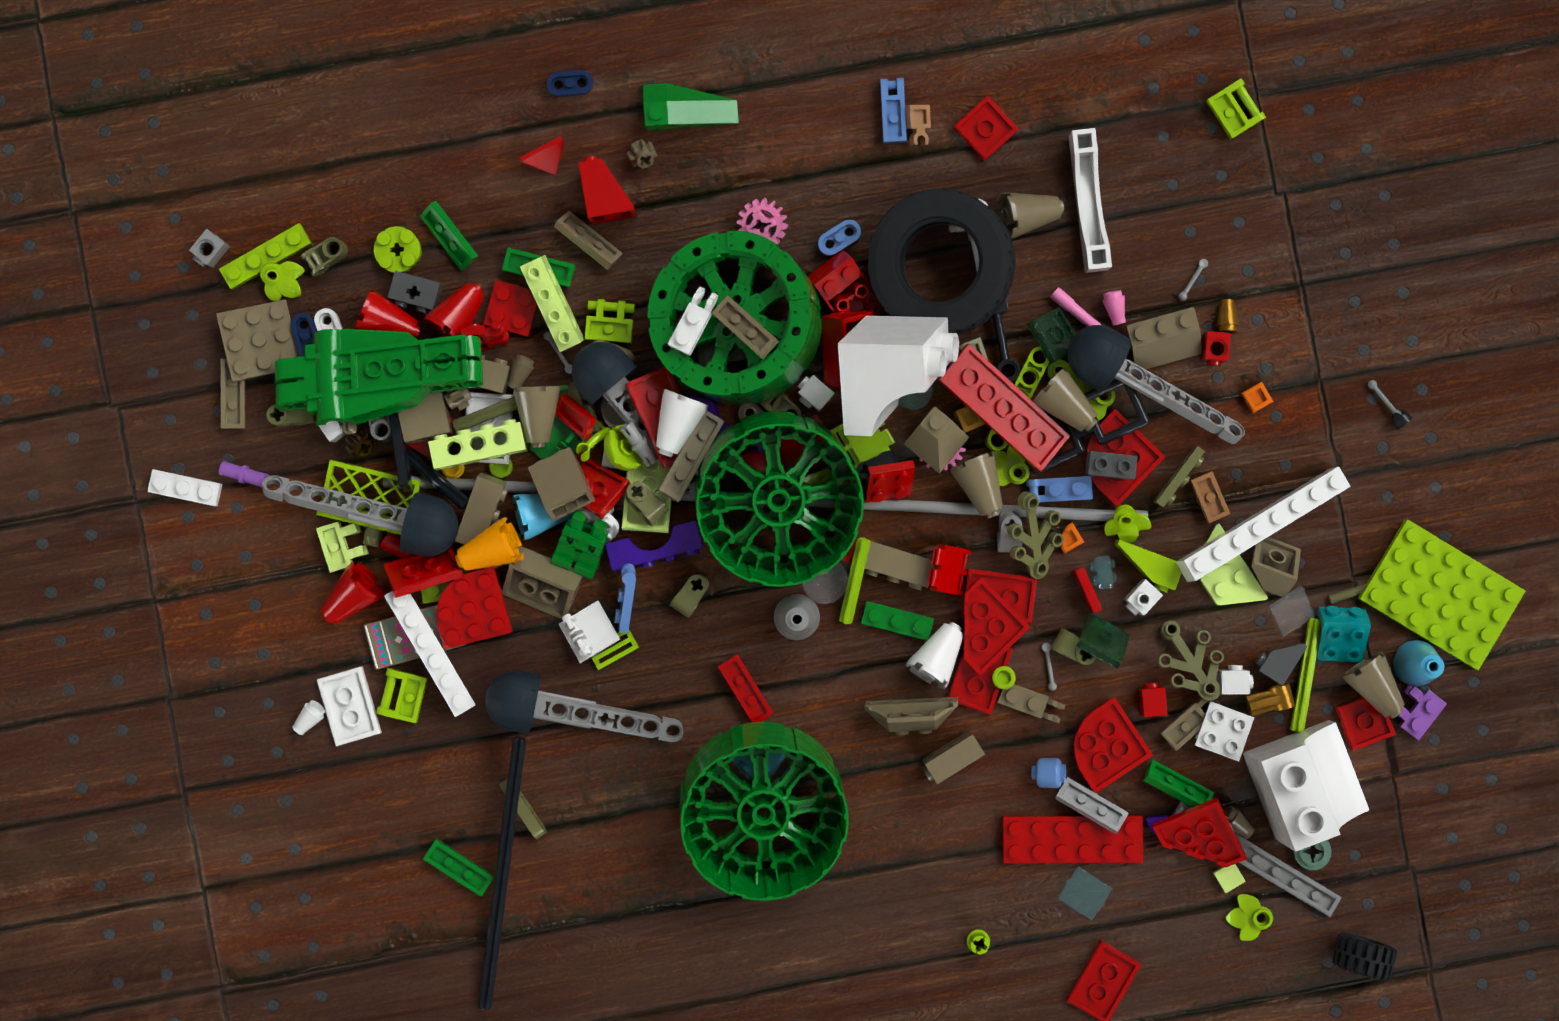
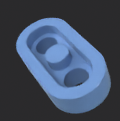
M845 220L822 234L818 241L820 252L825 256H834L858 241L861 235L859 224L854 220ZM852 229L854 234L850 237L846 236L845 230ZM827 241H832L834 243V247L828 249L825 246V243Z

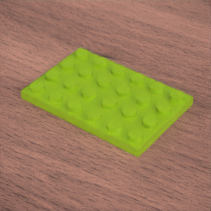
M1405 519L1358 599L1471 668L1479 670L1526 591L1410 520Z

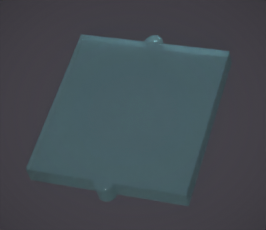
M1078 866L1071 878L1065 881L1066 885L1058 899L1093 921L1099 909L1105 906L1104 902L1113 888Z

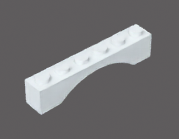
M1095 128L1072 130L1068 138L1085 273L1107 271L1112 267L1100 197Z
M393 591L384 595L454 716L456 717L475 706V702L411 593L395 598Z

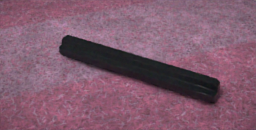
M407 446L410 466L462 510L465 509L469 501L468 497Z

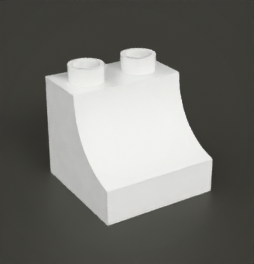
M865 316L838 343L844 435L872 436L898 406L900 397L912 393H924L938 377L945 375L946 367L950 362L957 361L959 353L957 333H948L947 317Z
M1327 720L1306 728L1302 732L1293 733L1243 752L1275 840L1295 852L1341 835L1339 829L1342 825L1354 817L1369 811L1336 722Z

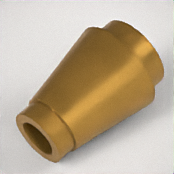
M1221 300L1216 328L1218 332L1236 334L1237 328L1240 326L1234 300Z

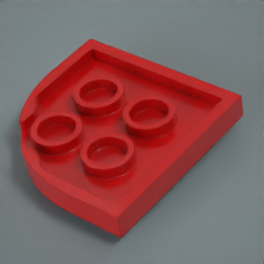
M1114 409L1100 423L1104 434L1130 422ZM1138 430L1104 445L1098 444L1094 433H1092L1085 452V463L1086 454L1089 451L1138 456L1135 480L1092 476L1094 486L1115 507H1118L1165 458Z
M495 566L467 571L463 573V577L452 580L443 591L437 605L436 619L444 650L512 633L513 629Z
M1114 696L1089 712L1081 721L1075 733L1073 743L1075 762L1094 793L1099 792L1153 756Z

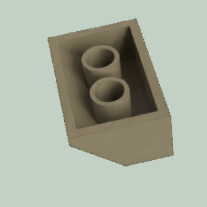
M1194 307L1130 324L1122 328L1123 334L1131 339L1129 349L1131 362L1144 369L1202 354L1200 327Z
M522 546L519 547V553L524 552V559L509 565L502 594L562 619L571 609L583 576L574 573L573 567L569 571L550 563L551 558Z

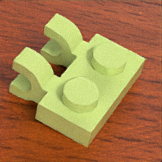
M338 521L316 528L330 573L347 568L353 562V558L369 554L366 545L349 549L345 538L346 536L362 532L360 525L351 524L342 527L341 522Z

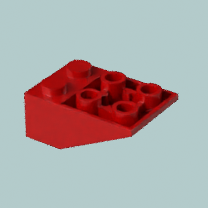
M841 250L808 276L817 295L831 313L874 311V316H879L885 312V309L881 307L876 299L875 292L872 291L870 283L852 257L844 250Z

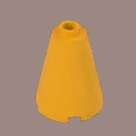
M508 518L499 519L457 550V555H455L458 566L469 571L517 563L523 560L524 552L519 553L518 547L522 546L521 540L511 522L506 523Z

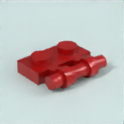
M498 320L492 321L491 327L487 328L484 325L471 324L467 328L461 329L462 335L481 338V352L493 350L496 345H507L510 339L504 324Z

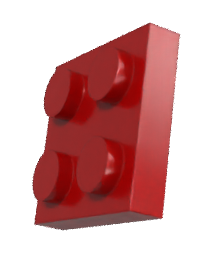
M495 280L484 325L491 327L492 321L498 320L504 324L508 332L529 337L538 307L531 290Z
M913 460L868 467L863 495L865 503L909 497L915 473Z

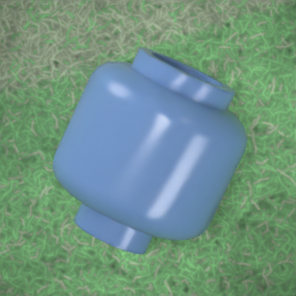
M1039 758L1036 766H1032V780H1036L1040 788H1059L1062 783L1066 782V765L1062 764L1059 758Z

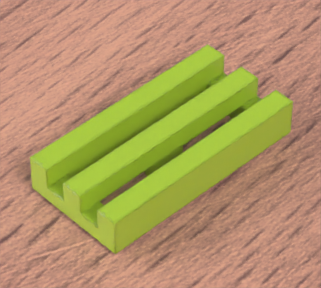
M630 630L628 633H617L619 637L627 634V639L598 655L592 656V660L598 670L639 648ZM629 642L632 643L633 646L600 663V658Z

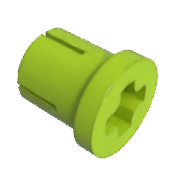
M975 929L967 936V946L972 952L981 955L988 951L990 938L985 931ZM982 938L984 945L976 947L974 941H980Z

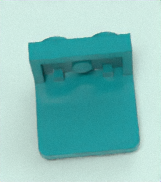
M1319 606L1318 617L1322 629L1318 643L1317 659L1320 661L1362 662L1371 628L1366 609L1359 607Z

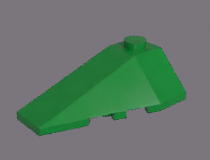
M668 83L643 85L644 115L647 132L739 124L737 100Z

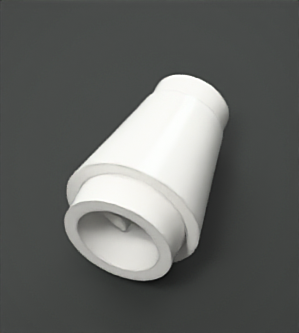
M314 700L305 703L295 724L292 726L293 730L300 735H304L305 732L324 718V713L326 712L324 707Z

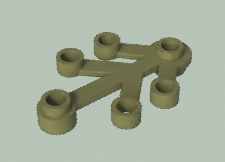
M1025 491L1018 497V506L1020 509L1026 510L1029 535L1023 532L1022 526L1017 524H1010L1007 528V534L1009 537L1018 539L1031 548L1032 557L1026 554L1025 548L1017 545L1011 548L1010 556L1012 559L1027 565V572L1032 578L1041 579L1048 572V559L1054 548L1060 547L1064 541L1062 534L1050 533L1047 539L1048 543L1041 553V545L1052 525H1057L1060 522L1061 515L1059 512L1049 510L1045 514V520L1038 531L1036 509L1039 506V499L1036 494Z
M1175 621L1165 622L1160 627V634L1165 640H1172L1184 661L1172 659L1169 654H1162L1157 659L1158 666L1162 669L1172 668L1192 673L1197 681L1187 680L1182 674H1175L1170 678V685L1176 689L1185 688L1197 691L1200 698L1205 701L1217 699L1221 693V687L1216 681L1219 664L1224 659L1223 653L1219 650H1214L1208 655L1210 665L1207 676L1201 669L1206 644L1211 640L1210 633L1206 630H1201L1196 634L1195 640L1197 643L1193 656L1179 634L1180 626ZM1168 626L1174 627L1175 632L1173 634L1168 632ZM1200 634L1206 635L1207 640L1205 642L1200 640ZM1218 654L1219 661H1214L1212 655ZM1162 657L1168 659V665L1162 664ZM1175 677L1181 679L1180 685L1174 683ZM1207 685L1213 687L1212 693L1206 691Z

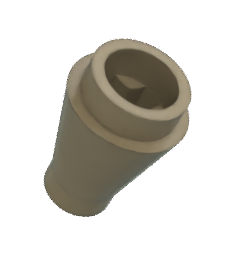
M517 354L516 358L512 360L507 386L511 388L521 387L534 369V361Z
M1228 806L1224 810L1237 834L1248 839L1254 833L1255 829L1250 825L1239 808Z

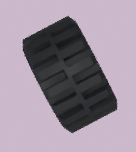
M1341 933L1338 934L1332 963L1339 968L1379 980L1391 979L1397 950L1390 945L1376 940Z

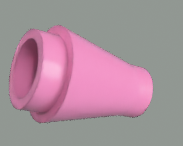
M1121 290L1103 294L1104 300L1102 302L1112 321V325L1125 323V295H1122Z

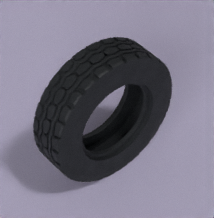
M939 188L928 191L923 190L914 193L911 197L908 196L899 201V204L894 205L886 213L885 218L882 217L877 225L876 232L874 231L872 235L871 245L868 248L867 260L869 261L867 270L868 276H870L869 282L872 291L875 292V297L881 307L890 316L947 317L948 333L961 334L982 325L1000 309L1013 284L1016 258L1013 241L1007 227L991 208L967 193ZM940 224L955 225L964 229L975 242L979 255L977 275L971 286L959 297L945 302L927 301L913 290L906 277L905 257L907 250L914 238L925 229Z

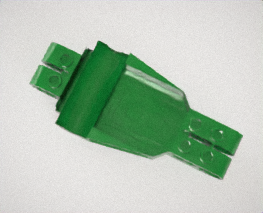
M359 329L319 330L313 334V344L305 345V356L280 359L274 362L275 384H277L275 386L276 408L284 411L307 409L310 415H316L317 426L326 425L330 421L353 422L357 425L416 407L429 393L480 387L483 385L482 362H480L482 360L481 338L463 334L417 340L409 332Z

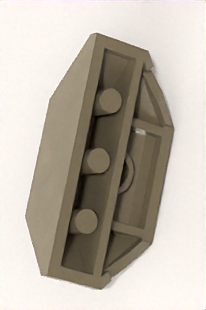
M958 697L866 701L864 709L889 732H895V735L909 734V731L929 734L932 733V730H936L957 708L959 699Z

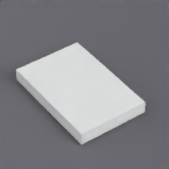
M470 392L472 399L468 400L470 405L466 407L465 415L514 397V395ZM513 411L468 429H470V432L479 431V427L483 425L503 426V421L512 420ZM500 433L495 437L496 445H503L507 440V436L504 433ZM477 438L472 442L474 450H480L484 445V441L481 438ZM510 455L503 456L504 459L494 458L476 463L509 464Z
M363 666L317 679L336 746L382 733Z

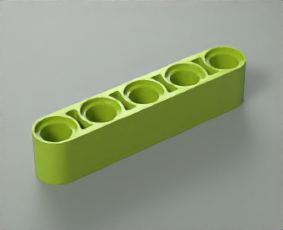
M1036 347L1028 353L1020 369V374L1013 383L1029 399H1031L1050 362V352L1045 347ZM1035 352H1041L1044 355V362L1042 364H1037L1033 360ZM1026 372L1031 373L1034 377V382L1031 385L1023 381L1022 377ZM990 428L985 439L986 446L992 451L1004 449L1008 445L1004 440L1000 447L992 445L991 437L996 433Z

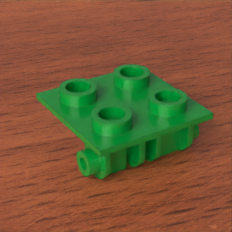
M555 415L550 442L545 443V447H531V443L526 444L531 451L544 460L568 447L575 454L577 445L583 442L576 432Z

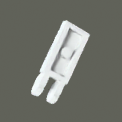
M702 287L697 289L692 302H689L668 342L670 347L689 356L692 354L711 318V312L718 299V295L712 293L706 302L705 308L699 307L705 294V289Z

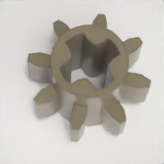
M642 139L632 143L631 151L627 152L632 166L636 167L638 165L642 169L653 165L654 158L657 157L652 142L646 143Z
M468 389L452 390L443 395L450 408L453 410L458 407L459 411L470 405L468 400L472 399Z

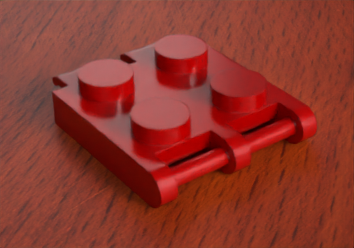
M938 544V548L933 549L931 564H934V569L930 568L927 580L930 590L963 596L964 591L961 590L964 575H967L965 569L968 555H971L972 550Z

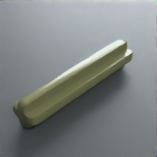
M515 397L453 420L452 424L455 431L471 428L517 410Z

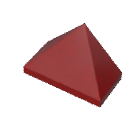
M559 136L525 154L520 159L524 166L556 175L565 143L562 137Z

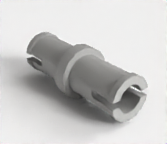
M631 420L627 422L628 425L624 423L619 430L631 444V450L637 452L646 467L650 466V462L651 464L655 463L658 457L647 444V438L639 433Z

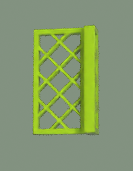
M330 460L324 488L331 490L337 488L339 492L344 493L340 484L350 479L357 489L351 495L359 493L361 497L367 498L362 490L373 484L380 495L373 500L377 501L382 498L384 503L390 504L385 495L396 490L402 501L395 506H400L404 503L408 509V500L416 492L419 493L422 481L412 479V484L415 485L413 495L405 498L399 489V484H396L394 481H398L397 475ZM334 467L343 468L348 477L337 482L333 476ZM349 469H350V470H354V471H356V472H354L353 474H351V472L349 471ZM363 472L366 473L371 482L360 488L353 476ZM383 477L388 478L393 485V488L385 493L381 491L376 481ZM361 507L357 509V511L360 513L369 512L367 510H363L366 507ZM317 511L316 514L331 519H336L348 523H353L401 535V532L347 519L344 517H340L337 515L321 511ZM387 512L380 514V517L383 519H389L392 516L386 515Z

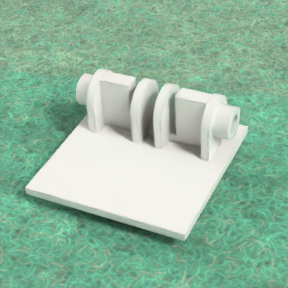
M599 601L573 616L571 614L564 615L562 617L563 622L559 623L562 632L580 663L620 640Z
M1210 701L1201 729L1195 734L1197 739L1195 746L1239 762L1254 717Z

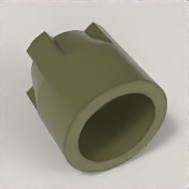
M366 527L363 544L378 547L383 539L384 531Z

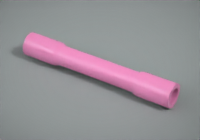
M1058 287L1050 296L1055 303L1065 311H1068L1084 326L1101 325L1075 303L1074 299Z

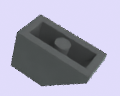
M1294 643L1268 649L1265 653L1261 652L1255 661L1257 665L1254 670L1283 686L1308 646L1303 643Z

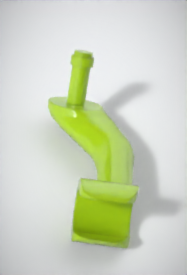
M598 421V425L601 428L600 431L595 433L586 443H579L577 445L576 453L583 452L581 454L582 461H587L590 458V449L604 440L607 432L612 429L605 427L602 421Z

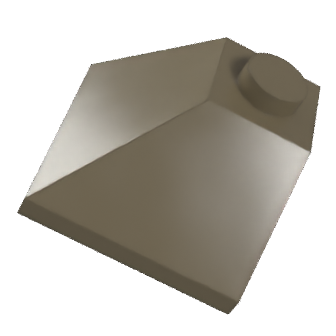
M934 406L904 445L940 474L969 437L949 417Z
M1267 537L1254 545L1252 568L1265 591L1283 598L1287 597L1298 579L1301 549L1271 537Z

